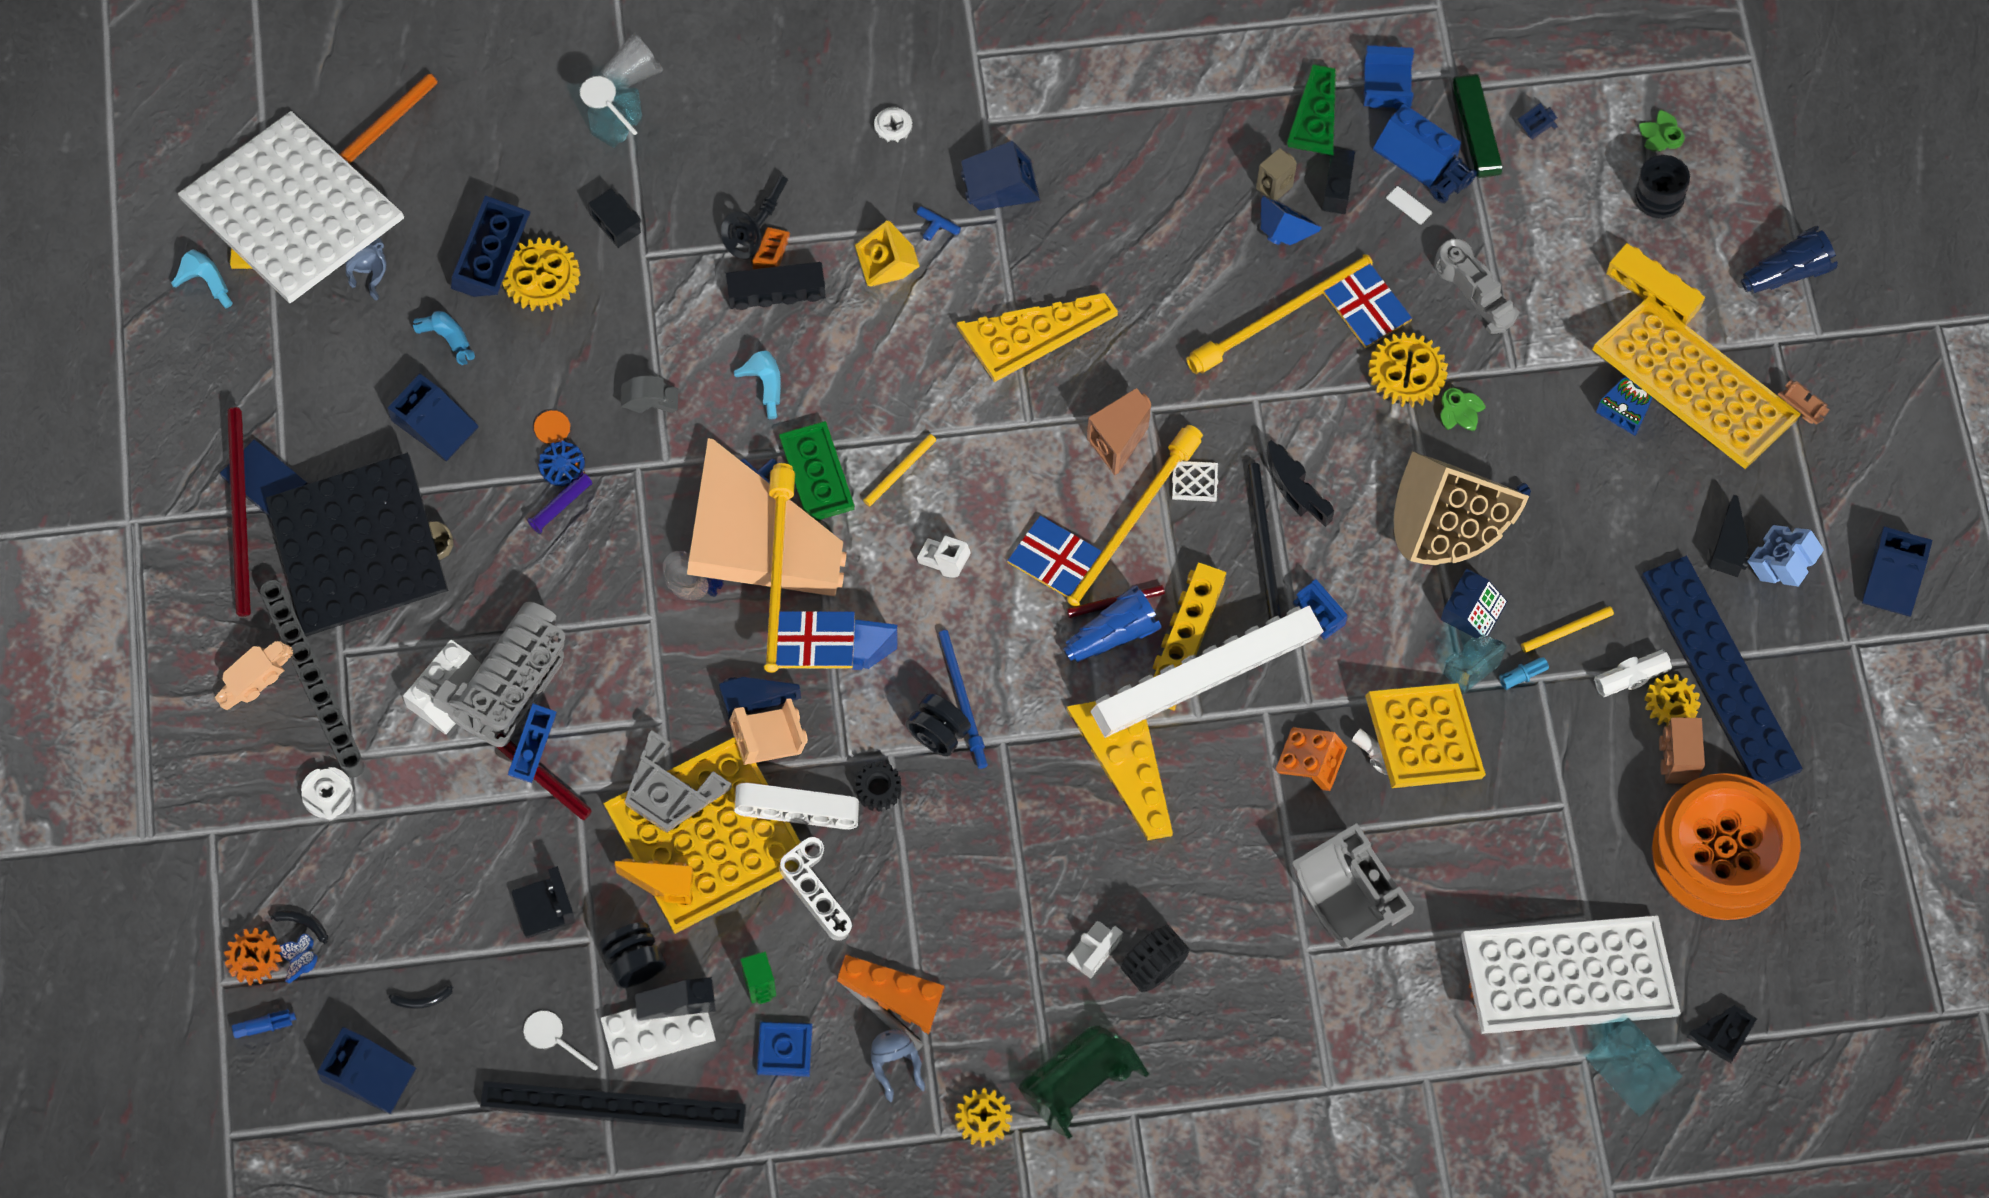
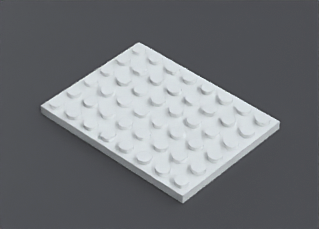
M292 111L178 193L180 199L289 303H292L352 258L357 252L364 249L404 219L402 212Z

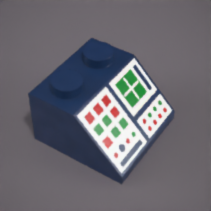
M1466 569L1444 607L1441 621L1485 643L1508 601L1488 579Z

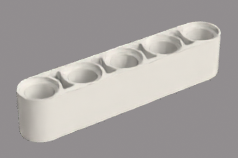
M741 783L736 786L734 810L736 814L747 817L838 829H854L858 826L859 800L851 796L754 783Z

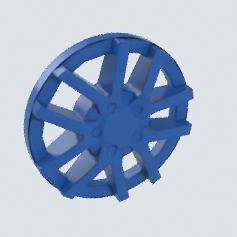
M565 441L553 442L540 454L538 465L542 477L548 483L555 486H566L571 484L584 471L585 459L578 446ZM562 447V453L557 454L556 448ZM566 447L572 448L570 451L566 452ZM553 450L554 455H547L550 451ZM576 453L579 454V456L570 459V457L573 456L574 454H576ZM544 459L551 460V463H544ZM581 462L579 469L574 466V464ZM544 469H550L547 475L545 474ZM571 469L576 472L573 477L568 473ZM556 472L557 476L555 480L551 479L553 474ZM563 474H565L569 479L560 481Z

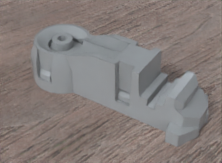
M1450 239L1444 242L1438 248L1434 260L1437 274L1444 280L1454 282L1488 322L1486 330L1490 335L1503 333L1511 326L1513 327L1520 312L1516 307L1513 308L1511 300L1507 301L1502 298L1503 295L1500 293L1501 284L1499 282L1495 283L1492 280L1493 274L1482 262L1474 257L1469 244L1460 239Z

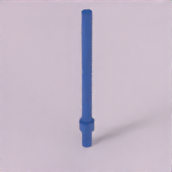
M943 630L938 634L961 711L971 723V729L968 731V745L970 751L974 753L978 768L983 769L988 766L983 751L985 748L983 738L978 734L948 630Z

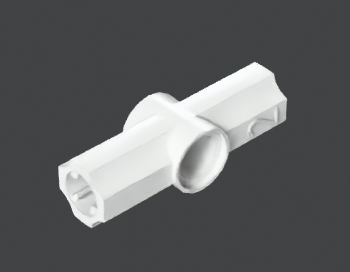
M1659 650L1639 659L1637 657L1629 658L1620 663L1617 668L1595 676L1594 681L1598 693L1604 698L1626 688L1629 690L1637 689L1647 683L1649 679L1671 671L1672 666L1668 654L1663 650Z

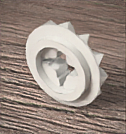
M891 107L882 110L876 116L874 127L879 138L882 137L887 142L895 140L898 143L900 139L907 138V135L912 130V120L906 111ZM890 119H892L895 125H897L896 131L892 130V128L889 127L891 123Z

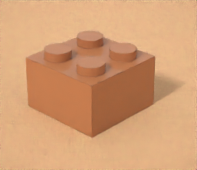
M1671 718L1668 725L1664 726L1663 736L1659 737V750L1664 753L1660 770L1661 774L1665 775V783L1688 784L1699 778L1705 766L1702 718Z

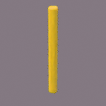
M929 434L863 499V502L870 507L936 442V438Z
M1611 606L1603 608L1521 644V648L1524 653L1614 615Z

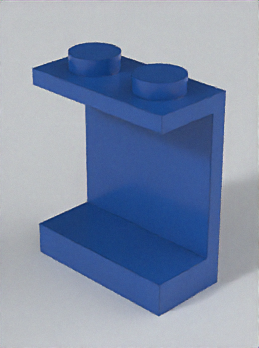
M1367 45L1364 63V106L1399 109L1405 104L1411 108L1413 100L1411 76L1414 48Z

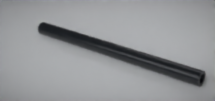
M1251 463L1247 467L1269 620L1276 616H1279L1281 619L1260 464Z

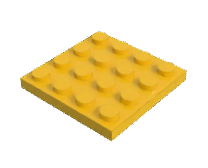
M1458 683L1369 691L1365 695L1392 788L1478 780L1486 775Z

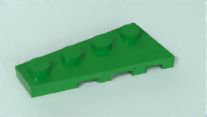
M1319 65L1312 66L1287 141L1288 147L1334 155L1335 68Z

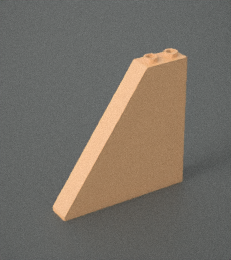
M710 438L707 441L687 574L771 587L776 500L769 495L770 484L714 439ZM790 499L786 501L781 589L836 596L837 587L842 588L844 573L839 572L840 566L845 567L847 552H842L843 541Z

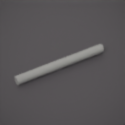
M844 986L888 1027L905 1032L912 1039L917 1051L922 1048L923 1043L889 1012L879 1006L875 1000L870 997L865 998Z

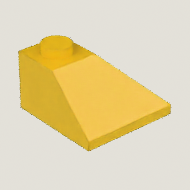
M890 221L884 222L855 244L867 286H875L903 279L919 267L913 245Z

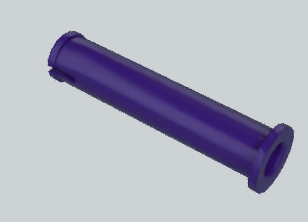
M582 472L533 518L529 517L527 519L532 529L541 534L543 532L542 529L593 484L591 479Z

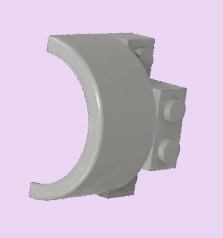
M1357 823L1292 863L1297 881L1310 906L1329 934L1343 948L1348 949L1388 924L1393 926L1411 915L1414 911V906L1401 887H1398L1372 850L1370 841ZM1343 855H1349L1353 859L1349 867Z

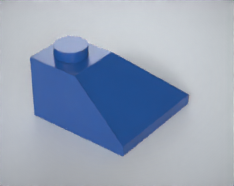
M855 620L853 668L851 669H869L894 652L898 647L897 625Z

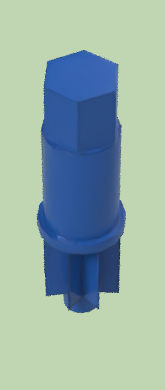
M287 1009L232 1025L234 1037L236 1039L291 1026L292 1021L296 1020L295 1012L290 1013Z

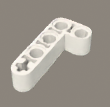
M809 837L782 858L779 867L780 873L826 933L834 940H843L850 933L852 927L851 920L810 869L821 860L824 845L818 838ZM813 845L818 848L819 854L813 857L808 856L805 848ZM788 861H794L798 864L799 869L795 872H789L784 864ZM804 881H810L814 885V890L804 892L800 884ZM820 901H825L830 905V910L822 913L817 909L816 904ZM834 912H836V915L834 917L836 923L839 925L842 923L845 924L843 928L844 932H842L840 929L837 931L834 930L835 922L832 918L829 920V922L826 921L833 915Z

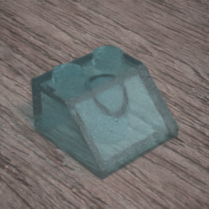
M1484 634L1477 639L1472 638L1464 645L1463 651L1459 654L1455 652L1446 659L1443 674L1453 684L1458 683L1461 693L1464 695L1500 666L1507 645Z

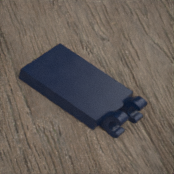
M255 439L244 449L246 498L271 518L266 497L307 485V482ZM230 463L220 472L221 477L229 484Z

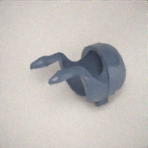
M380 238L374 240L345 262L348 284L352 288L356 287L357 284L352 274L353 271L359 273L373 272L369 283L370 296L374 300L379 299L375 286L381 281L386 271V260L382 251L384 244Z
M896 1029L884 1031L876 1036L872 1042L871 1049L874 1074L884 1086L885 1096L890 1102L893 1100L894 1092L882 1070L885 1062L902 1057L911 1059L915 1084L921 1091L925 1090V1082L920 1075L921 1059L915 1044L905 1032Z

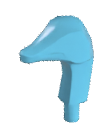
M196 250L187 252L182 257L178 273L171 282L173 287H178L183 282L194 277H202L207 282L214 298L219 299L225 309L229 308L233 302L226 294L228 289L215 263L205 254Z
M759 351L753 354L742 367L735 370L734 376H758L762 379L764 385L763 404L767 409V418L776 419V405L780 404V371L776 360L769 351Z

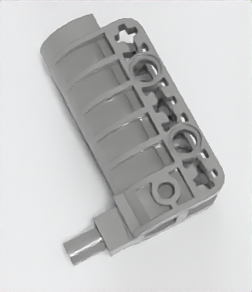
M525 602L468 684L462 682L459 687L445 680L440 685L430 678L423 676L419 679L416 689L433 697L434 707L448 713V717L464 730L493 746H506L528 716L532 703L536 704L564 661L562 649L565 644V634L560 628L556 627V615L540 604ZM555 635L558 636L559 642L554 641L552 643V638ZM501 730H504L505 738L499 737V739H495L494 732L499 733Z

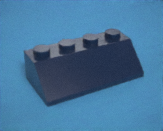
M485 195L452 275L451 289L473 297L498 295L531 211Z

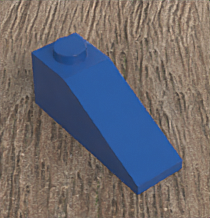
M532 703L508 776L529 783L533 782L557 711Z

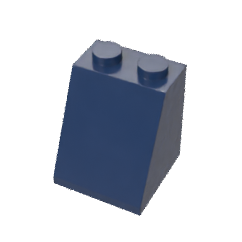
M1013 141L961 161L963 167L961 177L967 186V191H965L966 199L969 204H973L979 211L1040 200L1031 159Z

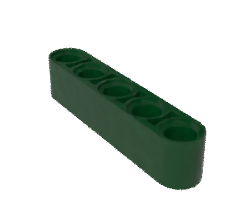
M1479 75L1456 76L1453 78V89L1473 168L1477 171L1476 177L1485 178L1501 175V158Z

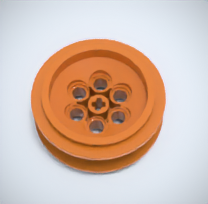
M1736 774L1707 775L1684 785L1667 803L1656 825L1652 840L1654 867L1661 883L1669 894L1687 909L1699 915L1719 920L1743 919L1768 908L1784 891L1796 870L1800 856L1798 826L1785 802L1764 784ZM1721 824H1728L1731 830H1724ZM1697 832L1706 833L1708 838L1703 839L1699 837ZM1741 839L1749 840L1752 846L1744 845ZM1699 855L1704 857L1706 862H1698L1695 859V856ZM1739 863L1747 864L1750 870L1742 869ZM1716 871H1722L1727 878L1718 877Z

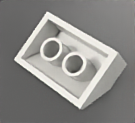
M450 640L403 695L406 707L446 735L456 723L448 717V713L434 707L433 697L416 689L419 679L426 676L440 685L445 680H448L460 687L462 682L469 683L481 663L469 651L453 640Z

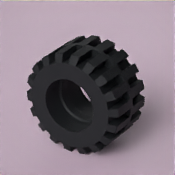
M1165 925L1148 934L1127 954L1122 962L1121 970L1142 993L1150 991L1164 982L1181 966L1187 958L1190 948L1169 925Z

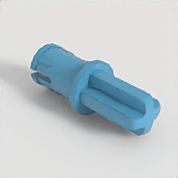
M1540 657L1526 665L1519 664L1514 670L1499 675V680L1504 689L1508 690L1524 681L1526 683L1529 682L1531 677L1548 670L1549 665L1544 657Z

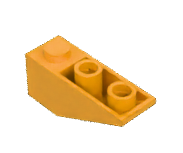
M634 859L615 861L617 874L667 903L691 904L694 880L693 866L683 862L668 865L656 860H651L647 863H639Z

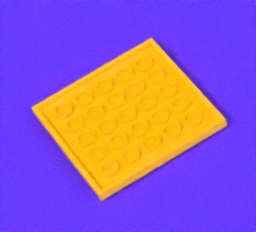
M735 737L667 771L695 791H698L713 771L732 784V788L667 833L625 805L628 791L604 803L607 813L634 860L639 863L656 860L668 865L683 862L693 866L694 880L691 904L667 903L654 896L674 934L783 879L779 869L781 860L788 852L801 843L790 822L747 817L735 813V794L738 784L754 783L768 785L756 763L744 765ZM788 861L784 864L789 872H795L799 869L798 864L794 861Z

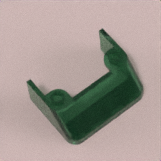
M1099 1025L1087 1028L1020 1083L1019 1090L1047 1125L1069 1140L1073 1137L1067 1128L1073 1118V1113L1070 1110L1073 1106L1108 1078L1112 1081H1124L1129 1078L1133 1071L1144 1077H1147L1149 1072L1129 1041Z

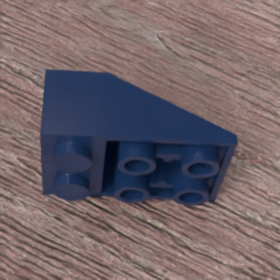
M419 374L387 407L393 423L446 462L479 427L437 385L422 374Z
M1884 526L1877 538L1862 603L1911 617L1928 562L1932 540Z
M342 1027L317 1074L321 1082L391 1115L416 1067L366 1037Z

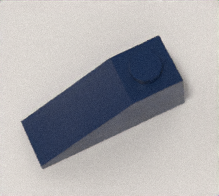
M731 677L719 684L720 695L729 720L735 708L744 707L747 715L784 704L786 699L791 698L792 701L801 699L799 684L749 677Z

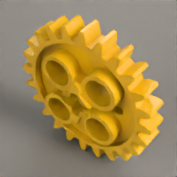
M538 238L537 244H533L529 239L528 246L526 247L519 243L520 250H515L503 280V287L507 289V296H513L515 304L521 301L523 309L529 304L531 311H534L536 306H540V310L543 312L547 305L553 310V303L563 306L561 299L570 300L569 292L576 293L574 285H579L578 277L580 276V270L578 268V260H574V253H569L567 245L561 248L560 241L551 245L550 238L547 239L546 243H542L541 238ZM531 260H535V261H536V262L533 263V264H528V262L531 261ZM555 264L560 265V266L557 267V268H552V267H551L552 265H555ZM525 281H530V282H531V283H529V284H527V285H523V284H522V283L525 282ZM549 285H553V286H554V287L551 288V289H546V288H545L546 286H549Z
M1402 332L1401 339H1398L1395 334L1392 335L1391 341L1384 338L1383 345L1377 344L1376 352H1372V360L1369 361L1368 366L1371 368L1369 369L1368 376L1373 377L1371 385H1377L1376 393L1384 391V400L1389 396L1392 397L1391 404L1400 400L1401 407H1404L1405 402H1409L1412 408L1415 401H1418L1422 406L1425 398L1431 402L1433 394L1438 396L1440 388H1444V380H1446L1448 374L1446 372L1448 364L1443 363L1445 355H1438L1440 347L1432 348L1433 340L1425 343L1424 335L1419 340L1415 339V333H1412L1410 338H1407L1405 332ZM1408 352H1412L1408 387L1404 388ZM1399 355L1402 359H1395L1393 356ZM1417 359H1423L1426 363H1420ZM1395 376V377H1397L1399 380L1394 381V380H1391L1389 377ZM1419 380L1423 384H1416L1414 381Z

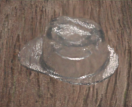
M684 551L670 553L664 559L662 565L665 583L668 588L681 599L698 600L703 598L708 592V581L706 577L687 574L690 553Z

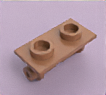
M1790 380L1785 386L1787 389L1778 394L1783 398L1782 400L1801 412L1802 418L1811 424L1822 422L1824 420L1823 417L1830 411L1827 408V404L1816 395H1812L1809 401L1805 398L1810 391L1798 381Z

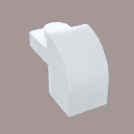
M944 536L942 542L928 538L917 560L920 564L940 570L943 576L954 578L959 576L971 552L966 542Z

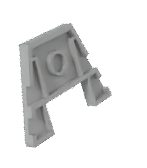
M651 730L645 749L641 754L639 766L627 793L625 805L667 833L732 788V784L713 771L698 791H695L657 765V762L670 747V742Z

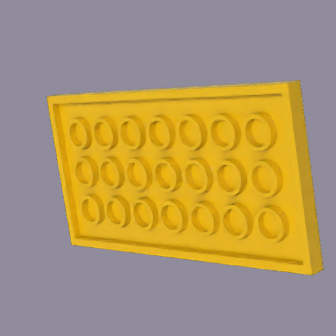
M1647 297L1596 342L1592 349L1744 469L1755 461L1801 415V413L1650 297Z

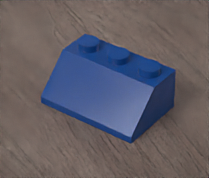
M1403 104L1387 123L1373 150L1431 188L1447 170L1449 165L1458 157L1461 142Z

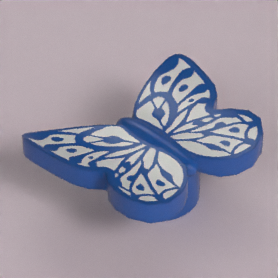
M308 934L301 935L297 943L290 941L280 945L282 950L280 955L289 961L290 964L285 979L288 984L302 973L310 972L316 965L318 957L310 951L314 941Z

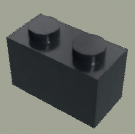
M612 188L588 203L590 216L617 248L641 233V219L634 210L630 211L624 197L621 194H616Z

